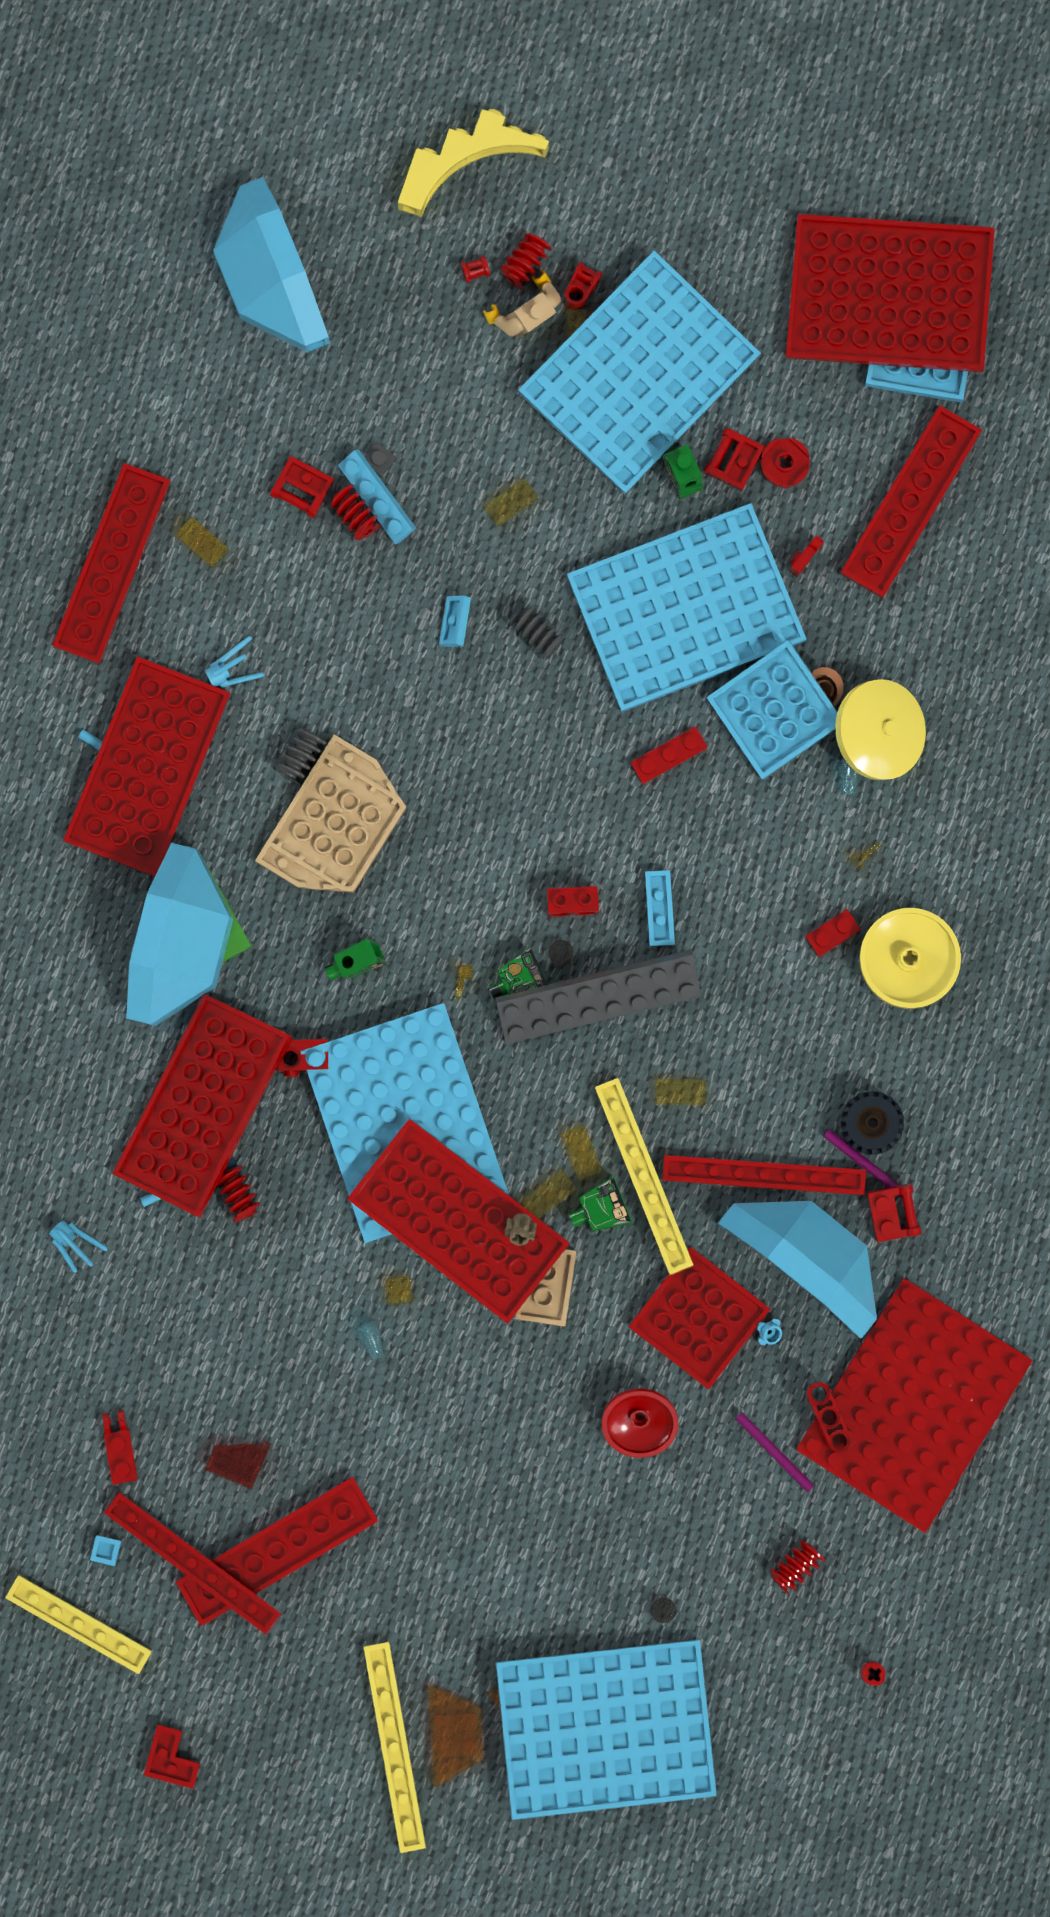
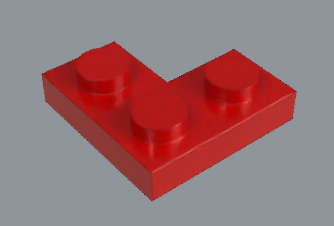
M160 1724L157 1725L144 1776L194 1789L201 1763L176 1756L183 1733L182 1730Z

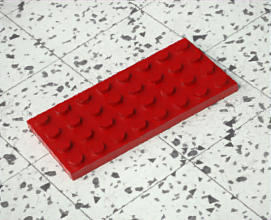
M137 656L63 842L155 877L173 840L231 693Z
M204 994L112 1174L201 1218L292 1036Z
M410 1118L347 1198L507 1324L570 1244ZM516 1214L530 1216L532 1223H537L534 1241L529 1240L525 1245L513 1244L510 1241V1236H505L507 1219H513Z

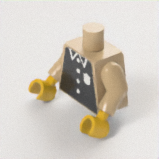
M540 270L542 275L539 278L532 276V280L542 291L505 317L500 315L497 306L494 304L491 305L492 311L486 312L484 310L483 313L488 324H495L507 335L519 338L556 313L554 308L560 304L561 297L552 285L546 272Z

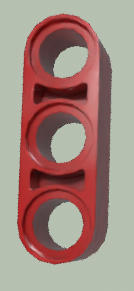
M812 1383L806 1390V1397L825 1442L833 1452H845L851 1446V1437L831 1390L824 1383ZM817 1386L822 1387L825 1391V1397L821 1401H816L812 1397V1390ZM826 1410H831L835 1414V1421L831 1425H826L822 1421V1414ZM836 1434H842L846 1440L845 1445L839 1449L834 1447L832 1439Z

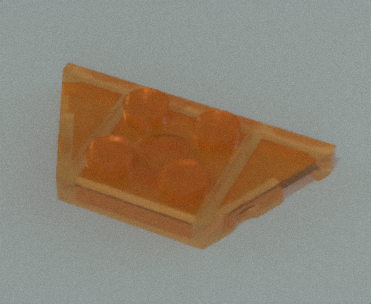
M428 1686L433 1787H438L483 1761L481 1707L434 1686Z

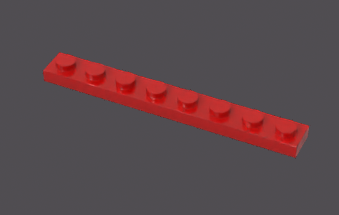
M664 1155L662 1181L864 1196L866 1170Z
M120 1492L105 1510L104 1514L265 1635L269 1633L282 1615Z

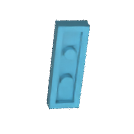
M670 870L645 872L649 947L675 946Z

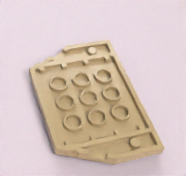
M334 734L255 862L297 888L354 893L406 810V806L378 761Z

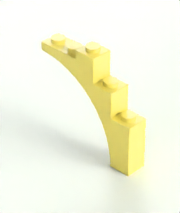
M482 109L473 136L463 129L457 128L453 130L449 128L440 155H437V152L429 148H423V150L416 148L398 200V210L422 217L426 205L439 186L463 166L480 158L501 153H527L546 157L549 141L545 140L546 138L540 134L532 133L530 135L523 133L520 128L515 126L505 127V116H502L501 112L494 109H489L488 111Z

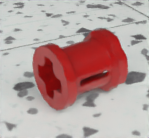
M484 255L475 261L468 263L460 262L467 284L471 283V280L482 276L490 277L489 267Z
M870 1661L862 1666L861 1677L868 1685L878 1686L884 1682L886 1671L879 1663ZM869 1668L879 1669L876 1680L872 1677L867 1678L870 1675Z

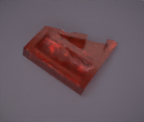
M246 1443L230 1446L215 1445L205 1471L252 1490L271 1443Z

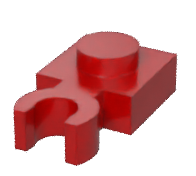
M816 535L802 553L798 551L789 562L792 564L790 573L798 578L813 556L822 547L824 540Z

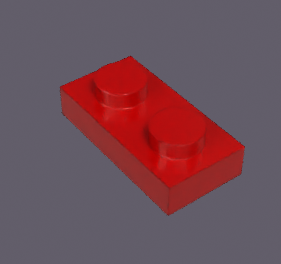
M848 909L806 935L805 938L819 958L861 931Z

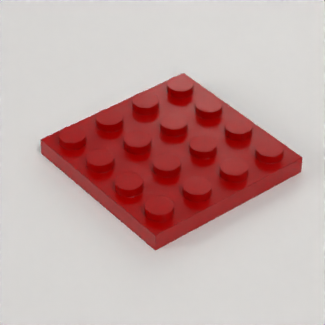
M690 1246L688 1253L693 1266L675 1274H669L628 1327L709 1390L771 1309Z

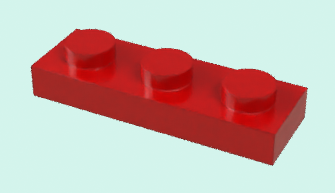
M695 726L637 758L630 764L642 785L707 750L708 747Z

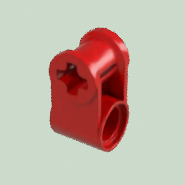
M582 261L574 271L565 291L564 304L568 310L578 312L585 307L603 275L601 271L596 272L584 266L585 263ZM572 294H578L581 296L582 299L579 301H573L570 299L569 296Z

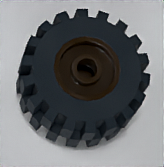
M868 1091L858 1094L847 1103L841 1115L840 1128L847 1143L859 1153L866 1155L882 1154L893 1148L900 1140L904 1130V1115L899 1104L892 1097L882 1092Z

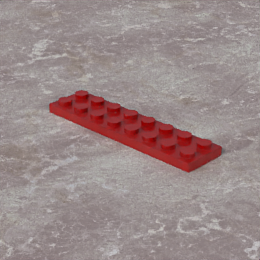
M939 405L840 572L842 576L880 598H884L982 432V429Z
M123 463L53 642V648L100 665L170 486V479Z
M351 1477L211 1561L253 1593L257 1594L379 1520L354 1477ZM187 1575L176 1581L200 1626L231 1609Z

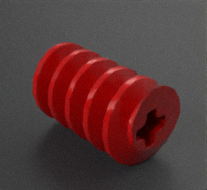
M530 233L524 235V241L518 243L519 249H514L512 251L513 257L509 256L506 259L507 264H503L500 268L504 277L520 290L524 289L520 283L521 280L525 282L530 281L526 273H536L532 265L541 266L537 258H547L543 250L552 251V248L546 241Z
M350 484L334 495L330 506L332 509H337L336 514L338 517H343L342 523L344 525L350 524L348 531L350 533L355 532L354 539L359 541L374 533L381 524L374 525L377 516L368 517L372 509L370 507L362 509L366 501H356L360 493L355 492L351 494L350 491L354 485Z
M242 1165L224 1171L217 1186H225L220 1191L221 1195H229L224 1200V1203L233 1204L228 1210L229 1213H237L232 1219L234 1223L245 1220L260 1212L255 1211L260 1202H251L256 1194L247 1193V1190L252 1186L251 1183H242L247 1178V1175L238 1174L243 1168Z
M803 1540L799 1542L802 1550L795 1547L792 1548L794 1557L787 1554L784 1556L787 1564L780 1561L777 1563L779 1572L772 1568L769 1570L772 1579L788 1596H790L787 1590L788 1587L793 1590L797 1589L795 1580L804 1583L802 1574L812 1575L810 1566L819 1569L817 1559L826 1562L824 1557L810 1543Z

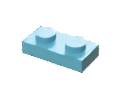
M464 595L447 596L439 645L444 647H460L464 645L470 597Z

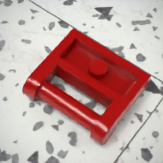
M725 428L721 434L723 438L709 465H705L703 473L743 491L765 446L729 428ZM731 442H736L738 445L725 471L719 470L718 467Z
M290 456L272 488L270 496L286 501L305 511L307 516L314 519L335 480ZM287 483L314 497L313 503L310 504L284 490V485Z
M903 1184L867 1192L877 1243L922 1234L921 1226L917 1224L912 1193L914 1192L912 1184ZM902 1195L908 1227L900 1228L894 1196Z

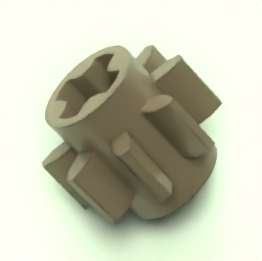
M516 1214L513 1219H507L505 1236H510V1241L515 1245H525L529 1240L534 1241L537 1223H532L531 1217L526 1214Z

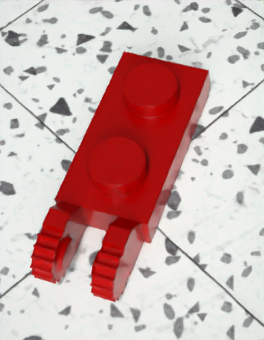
M124 1410L118 1411L117 1415L121 1428L119 1432L112 1433L109 1414H102L105 1430L104 1439L112 1485L138 1480L130 1430L127 1429Z

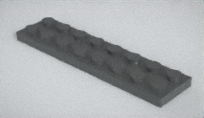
M691 950L497 997L495 1000L505 1042L510 1044L700 997L701 993L693 953Z

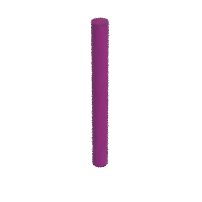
M830 1129L823 1136L886 1187L900 1185Z
M743 1412L735 1419L806 1492L813 1488L814 1484Z

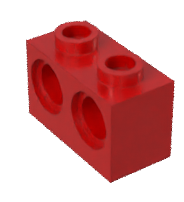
M597 886L547 889L548 917L598 915Z
M328 1039L290 1040L278 1064V1072L284 1073V1077H298L299 1072L329 1069L328 1051L325 1052V1062L319 1067L310 1066L306 1062V1054H301L300 1052L327 1043ZM289 1052H293L298 1056L297 1062L291 1066L284 1063V1056Z

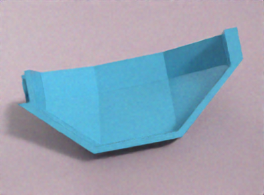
M261 177L240 185L213 250L240 319L305 352L329 344V336L305 269L281 211L264 178Z
M171 843L147 892L129 962L126 1019L157 1026L217 986L234 919L200 851L195 848Z
M814 1202L734 1203L717 1223L723 1230H728L766 1257L817 1298L848 1327L847 1330L850 1333H854L862 1339L877 1320L867 1245Z

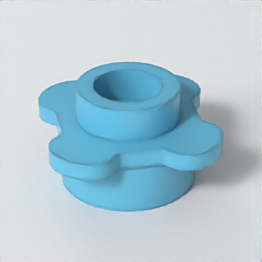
M773 1318L770 1322L766 1323L760 1322L757 1325L760 1336L758 1342L761 1345L776 1344L781 1339L782 1330L779 1327L781 1323L777 1318Z

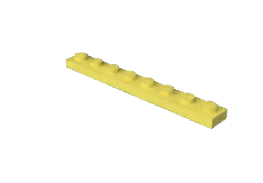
M619 1078L596 1086V1092L669 1274L672 1275L692 1267V1260Z
M384 1642L364 1646L400 1853L425 1849V1839L390 1643Z

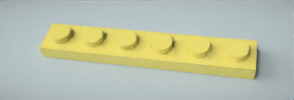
M18 1575L6 1596V1599L137 1674H140L152 1653V1650L21 1575Z

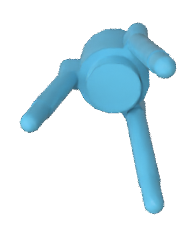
M251 636L246 637L218 661L210 664V668L205 670L213 686L217 687L220 685L223 689L229 685L264 676V673L260 672L227 680L230 677L228 669L246 659V655L243 654L227 664H224V662L251 641Z
M62 1220L49 1233L54 1239L52 1243L59 1249L73 1273L77 1272V1268L63 1245L65 1247L69 1245L88 1266L92 1267L93 1262L73 1242L76 1238L74 1233L103 1251H107L108 1247L78 1229L73 1223L68 1225Z

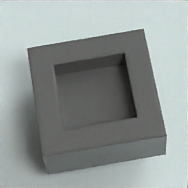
M378 442L365 456L380 478L383 477L397 459L396 456Z

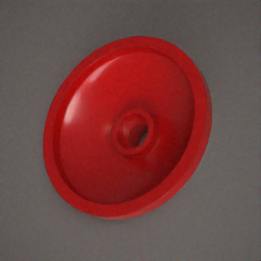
M631 1389L618 1394L607 1404L602 1415V1431L609 1445L619 1453L635 1458L651 1457L663 1452L674 1441L678 1432V1415L673 1404L662 1394L649 1389ZM637 1413H643L644 1415H643V1416H637L636 1414H637Z

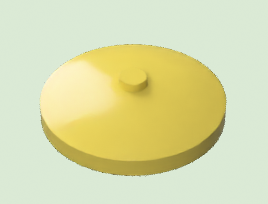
M879 679L857 685L843 699L836 717V739L840 752L849 766L866 778L873 780L897 778L907 773L921 756L926 737V726L922 710L915 697L905 687L896 682Z
M902 908L883 915L870 927L861 944L859 962L861 973L867 986L878 998L895 1007L916 1009L935 1003L952 988L959 974L961 952L954 932L939 916L923 909Z

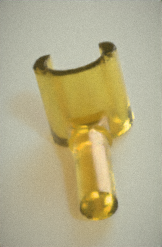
M877 842L861 855H853L850 862L854 858L860 857L863 862L856 869L863 868L865 860L877 851L881 845Z
M462 965L459 968L455 999L460 1000L464 979H472L471 965Z

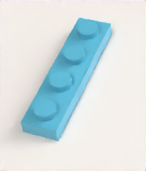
M359 449L354 450L338 465L349 482L354 485L355 490L360 493V497L366 501L365 504L368 508L372 509L371 512L374 516H377V520L395 544L402 542L416 529L415 525Z

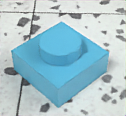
M96 1535L90 1560L116 1566L122 1541Z

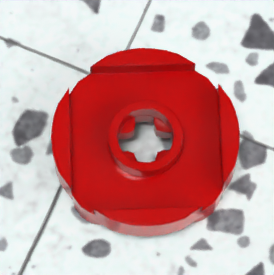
M779 438L771 441L762 453L760 463L762 473L768 482L777 487L787 489L798 485L805 479L810 467L807 448L800 441L793 438ZM781 457L783 459L790 458L791 461L789 464L791 465V467L782 468L780 466L781 462L779 459Z

